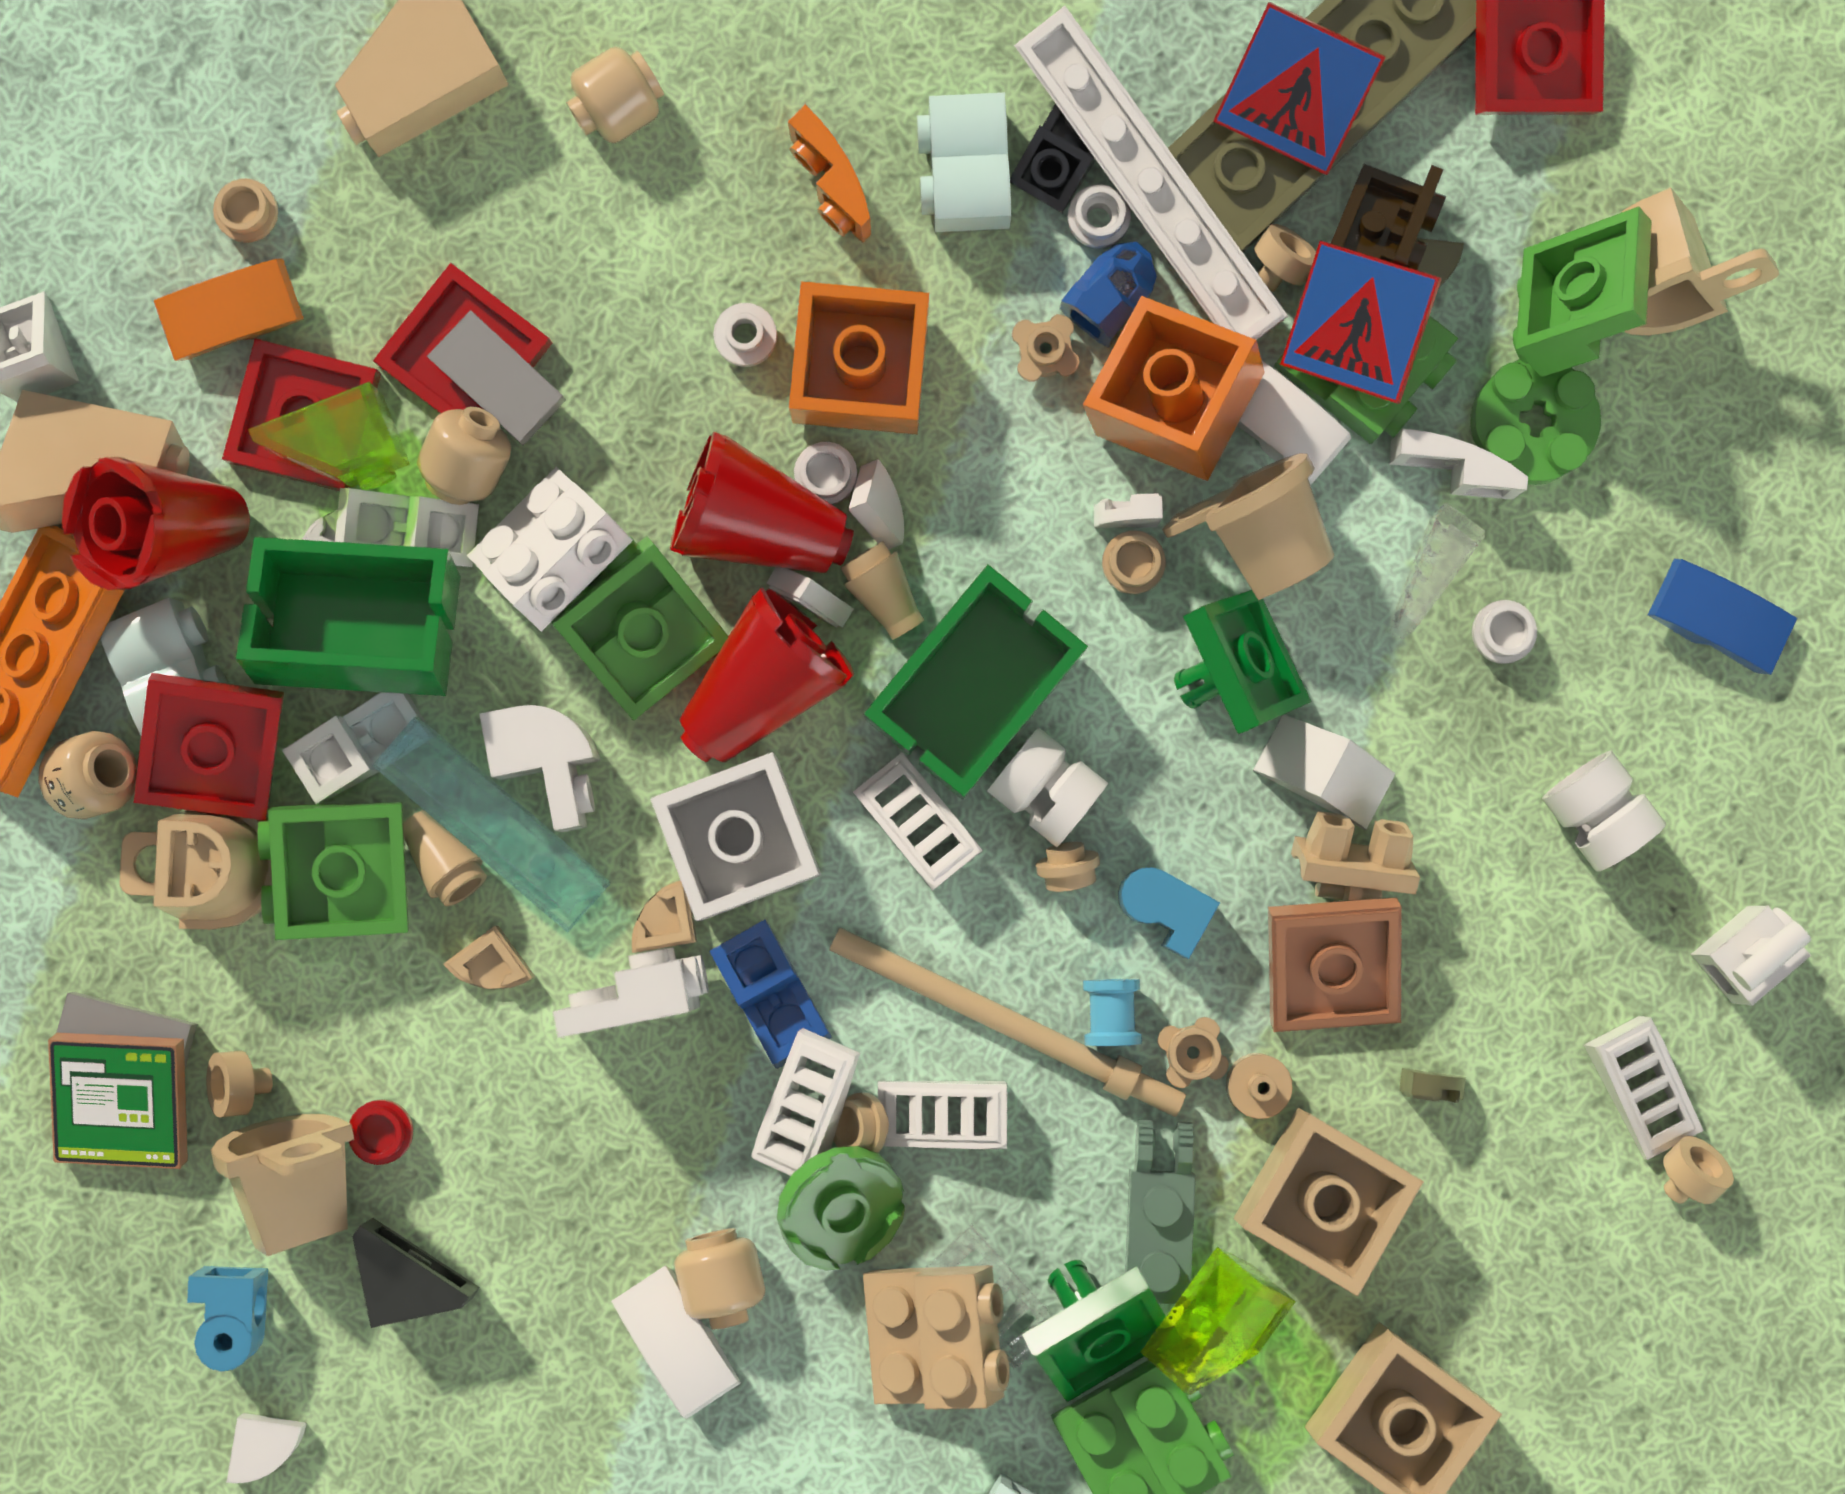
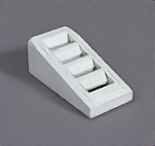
M903 752L853 791L932 891L982 851L981 847ZM904 775L911 785L882 808L875 797ZM920 794L927 805L900 827H897L891 817ZM936 814L943 824L914 847L906 837ZM952 834L959 844L930 867L923 856Z
M1638 1016L1584 1044L1590 1059L1643 1159L1649 1160L1674 1147L1683 1137L1694 1136L1704 1131L1668 1049L1651 1017ZM1641 1045L1645 1055L1620 1068L1616 1058ZM1652 1067L1657 1077L1630 1090L1626 1080ZM1664 1089L1669 1099L1640 1113L1636 1103ZM1676 1111L1681 1122L1651 1137L1646 1125Z
M804 1028L799 1030L759 1129L751 1155L752 1158L791 1176L811 1157L830 1150L860 1053ZM807 1059L836 1070L833 1079L806 1068ZM799 1085L825 1095L824 1102L799 1092ZM791 1111L815 1120L814 1127L791 1118Z
M878 1081V1099L882 1103L889 1121L888 1134L883 1146L1007 1149V1084L1005 1081ZM897 1095L909 1096V1132H896ZM922 1096H935V1132H922ZM948 1096L961 1097V1132H948ZM974 1097H987V1132H974Z

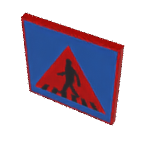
M1269 1L1213 122L1328 175L1386 56Z
M1319 241L1280 365L1400 404L1442 278L1331 243Z

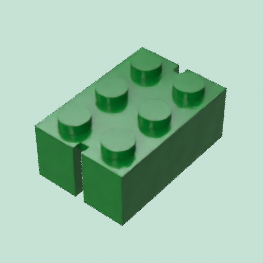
M254 537L246 593L254 604H244L236 660L256 685L446 696L453 645L447 630H454L461 576L449 550L443 548ZM267 619H273V626Z
M989 564L986 565L864 712L865 720L908 756L916 747H919L924 752L919 758V765L962 800L1088 648V645L1044 609L1035 618L1032 626L1023 620L1024 616L1029 612L1033 600Z

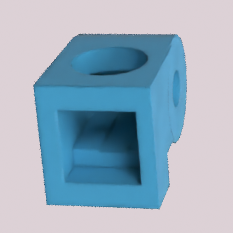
M1154 867L1137 869L1127 874L1121 881L1118 890V903L1123 913L1131 920L1146 924L1157 923L1168 929L1169 932L1161 946L1186 959H1189L1220 904L1219 901L1169 873Z
M204 1266L188 1276L187 1303H205V1320L197 1330L194 1344L197 1356L208 1368L221 1372L233 1370L254 1355L262 1345L265 1335L268 1268Z

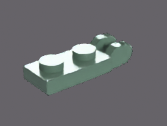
M1137 1120L1134 1169H1129L1125 1273L1137 1266L1158 1303L1190 1305L1196 1175L1191 1172L1194 1144L1192 1122H1177L1176 1130L1173 1133L1174 1171L1151 1170L1153 1150L1156 1143V1132L1153 1128L1152 1120Z

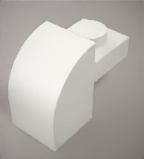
M524 705L479 714L491 777L505 780L543 772L554 831L567 832L588 828L585 813L595 811L594 797L588 775L578 776L576 766L601 760L597 747L587 731L564 714L543 706Z

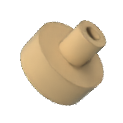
M1272 224L1254 246L1256 255L1264 264L1258 271V275L1271 292H1274L1283 280L1299 286L1305 284L1316 251L1300 235L1285 226Z
M244 1051L214 1053L209 1060L206 1075L207 1095L214 1115L219 1118L247 1115L252 1108L254 1095L271 1092L272 1074L270 1069H253L251 1061Z
M1251 1053L1239 1058L1229 1069L1226 1077V1092L1230 1102L1238 1111L1252 1118L1266 1119L1277 1115L1287 1106L1292 1095V1079L1287 1068L1278 1059L1267 1054ZM1264 1082V1090L1258 1092V1085Z
M1685 1136L1664 1156V1168L1670 1178L1664 1184V1190L1669 1198L1676 1203L1683 1204L1691 1198L1703 1204H1711L1733 1184L1734 1176L1728 1162L1713 1146L1702 1139Z

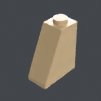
M398 0L335 84L346 106L336 112L354 143L358 145L367 140L377 156L381 157L509 84L462 0Z
M22 390L0 450V530L15 533L62 524L64 495L73 475L81 467L92 466L98 462L97 459L121 457L186 475L189 467V450L185 447L171 420Z

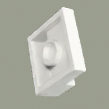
M555 467L495 528L486 534L484 539L467 556L506 599L542 632L633 540L575 482L573 483L559 468Z
M673 947L628 956L631 969L614 972L616 986L612 985L568 994L570 1007L553 1011L558 1038L688 1013L700 1008L699 996L709 993L702 955L676 960Z

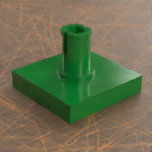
M1252 590L1204 605L1183 616L1203 661L1175 673V686L1179 690L1187 685H1192L1202 679L1204 680L1203 685L1180 696L1186 706L1195 709L1204 702L1220 695L1239 735L1312 702L1264 599L1258 600Z
M1081 1260L1069 1261L1064 1265L1077 1286V1291L1073 1292L1059 1267L1049 1275L1047 1279L1048 1285L1055 1292L1064 1310L1022 1335L1033 1356L1066 1402L1071 1401L1177 1337L1137 1266L1097 1289L1087 1272L1085 1263Z

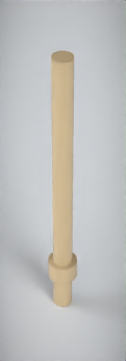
M841 927L830 946V951L1103 1082V1090L1121 1099L1127 1100L1129 1096H1132L1174 1117L1177 1116L1186 1097L1185 1093L1141 1073L1142 1065L1121 1055H1118L1116 1060Z

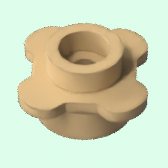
M1057 314L1048 322L1035 324L1029 320H1021L1014 326L1012 339L1019 345L1021 359L1018 363L1017 371L1024 380L1035 382L1040 377H1050L1056 374L1067 377L1077 370L1079 357L1072 351L1070 340L1074 325L1067 316ZM1042 343H1049L1052 350L1044 354L1040 351L1039 347Z
M1201 1017L1192 1026L1178 1029L1175 1026L1169 1025L1160 1031L1157 1042L1159 1047L1166 1051L1169 1063L1166 1077L1173 1086L1185 1088L1189 1086L1192 1080L1206 1077L1217 1080L1226 1074L1229 1063L1227 1058L1221 1055V1048L1217 1041L1220 1028L1213 1019ZM1191 1046H1195L1199 1050V1055L1194 1059L1189 1058L1187 1055V1050Z

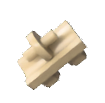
M1319 811L1316 813L1307 838L1298 836L1294 838L1291 855L1293 858L1299 859L1302 879L1304 881L1316 882L1315 894L1317 897L1332 898L1334 902L1382 898V890L1416 895L1420 875L1411 861L1413 834L1407 824L1403 822L1383 819L1375 821L1370 844H1353L1351 841L1355 827L1350 818L1337 813Z

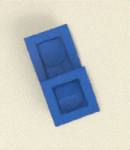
M1683 559L1673 560L1648 613V616L1695 644L1710 645L1755 673L1768 675L1772 674L1798 619L1746 588Z
M765 919L709 951L738 1006L744 1010L775 1068L779 1069L785 1065L796 1035L802 1028L827 1039L833 1038Z

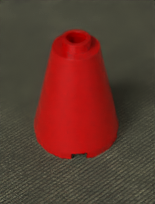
M712 432V436L709 435L686 491H689L684 510H679L669 550L687 557L824 574L832 563L839 566L843 564L854 535V530L845 527L847 515L727 435Z
M104 457L97 459L98 462L92 466L81 467L73 475L64 495L62 512L63 533L74 534L79 552L77 555H70L76 569L91 584L108 591L132 589L233 550L244 542L250 526L248 506L237 490L121 457Z
M762 587L751 597L679 720L685 732L680 738L685 746L702 761L709 762L714 758L725 763L843 688L855 674L851 664L832 640L827 645L824 644L821 638L813 631L817 625L805 613L775 590L768 588L765 591Z

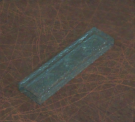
M418 716L408 723L372 765L567 933L611 884L606 877Z

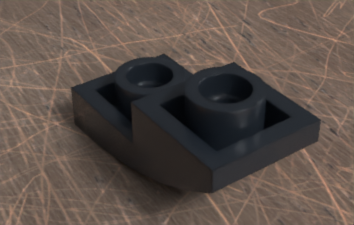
M1056 103L1043 126L1039 125L1013 171L1010 183L1063 214L1096 159Z

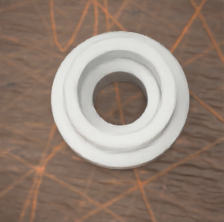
M1101 184L1091 185L1079 191L1072 199L1068 210V225L1071 233L1080 243L1091 248H1107L1119 242L1126 234L1131 219L1130 207L1120 192L1113 187ZM1096 208L1103 209L1109 214L1110 223L1105 227H1094L1089 223L1087 214Z
M739 303L730 306L718 317L714 327V341L717 350L726 361L740 367H751L762 363L772 354L777 342V330L774 320L765 309L752 303ZM741 324H750L757 330L755 338L749 343H739L733 338L735 329Z

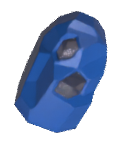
M1136 241L1114 245L1102 255H1099L1082 277L1072 286L1062 299L1060 310L1093 339L1109 348L1123 331L1140 297L1149 298L1153 292L1157 276L1151 254Z

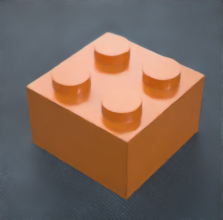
M801 281L789 401L792 423L918 435L929 318V293Z
M1141 296L1083 403L1095 435L1208 481L1265 373L1257 341Z

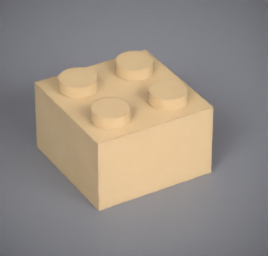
M1297 1107L1233 1219L1245 1230L1358 1296L1424 1181Z
M1379 1322L1307 1422L1305 1429L1319 1446L1384 1494H1446L1502 1414L1476 1392Z

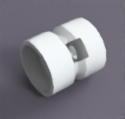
M1038 727L987 792L1013 813L1026 810L1030 814L1029 826L1057 848L1108 785V782L1081 761L1073 764L1067 763L1065 761L1066 749Z
M1612 750L1595 757L1551 788L1542 798L1563 828H1577L1579 833L1575 844L1596 872L1605 870L1627 858L1651 841L1666 826V822L1645 794L1632 795L1629 789L1633 778Z

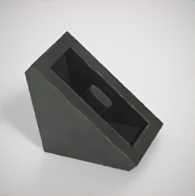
M375 1218L361 1224L352 1236L371 1328L461 1309L474 1298L480 1288Z

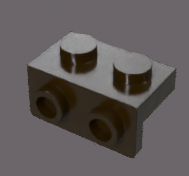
M1363 164L1331 244L1418 270L1428 243L1417 240L1420 229L1432 232L1441 212L1446 196L1435 192L1444 169L1431 165L1422 186L1370 165Z

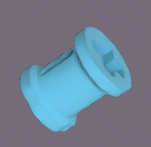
M1140 979L1083 980V990L1088 992L1090 996L1091 1024L1090 1032L1084 1035V1045L1127 1046L1142 1044V1034L1135 1031L1134 992L1140 990Z

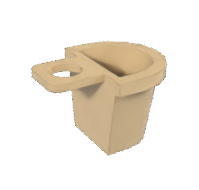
M1672 188L1645 198L1622 211L1625 212L1639 206L1652 221L1647 319L1645 325L1624 331L1630 335L1650 336L1674 332L1726 313L1728 311L1724 299L1769 282L1779 275L1776 262L1765 249H1755L1711 267L1695 218ZM1751 268L1756 269L1744 277L1725 280L1736 272Z
M1305 453L1283 458L1239 478L1231 488L1177 513L1162 529L1166 537L1169 538L1206 521L1211 532L1215 530L1258 600L1306 579L1326 566L1334 557L1330 540L1308 477L1313 474L1315 467L1308 454Z
M185 810L158 820L157 832H130L122 840L120 887L123 892L129 895L154 896V907L178 918L179 929L213 930L238 926L261 912L262 886L272 885L271 860H260L258 851V822H262V820ZM156 845L155 882L151 883L139 876L135 863L141 850L148 846Z
M301 1114L279 1117L254 1123L233 1131L219 1139L211 1148L214 1167L218 1173L230 1179L252 1243L257 1250L266 1256H270L348 1229L345 1142L354 1140L350 1123L326 1114Z

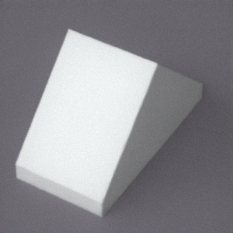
M45 291L0 307L1 394L18 403L22 390L46 395L79 383L52 305Z
M1287 715L1281 716L1253 771L1326 810L1350 818L1353 824L1364 830L1368 828L1396 774L1352 740Z

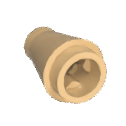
M883 541L840 567L848 580L843 585L886 629L892 640L907 633L924 621L915 603L897 551L891 554Z
M429 809L415 813L404 822V841L431 898L438 897L444 906H452L466 899L484 883L487 875L480 867L483 859L440 823Z

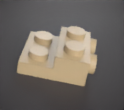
M992 1265L877 1269L863 1274L874 1404H925V1409L988 1408L1004 1397V1390H1006L1009 1383L1010 1369L1006 1352L1000 1350L998 1324L1003 1316L1004 1305L1001 1288L997 1283H994Z

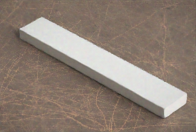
M1063 6L1014 45L1214 324L1257 340L1289 317L1066 6Z

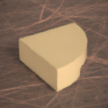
M681 880L661 888L645 904L633 928L632 953L697 942L692 909Z
M499 926L492 927L443 963L461 981L485 989L512 988L524 984L535 977Z

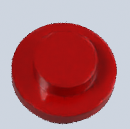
M374 1100L358 1108L349 1121L352 1125L354 1140L348 1141L349 1145L358 1158L369 1164L384 1165L391 1163L403 1156L411 1145L413 1139L412 1120L407 1111L393 1101Z

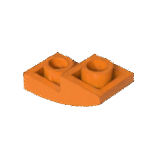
M805 104L788 121L790 139L794 143L790 147V151L795 159L812 175L817 176L821 171L825 173L816 182L818 201L822 204L817 211L823 220L839 235L844 237L851 231L863 243L871 235V223L866 199L858 177L835 137Z
M283 258L239 269L153 300L174 361L190 360L238 340L255 339L304 319Z

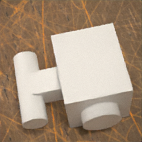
M1747 906L1697 948L1691 956L1731 1003L1753 1006L1811 956L1804 948L1811 941V937L1801 925L1777 907L1772 910L1769 906Z

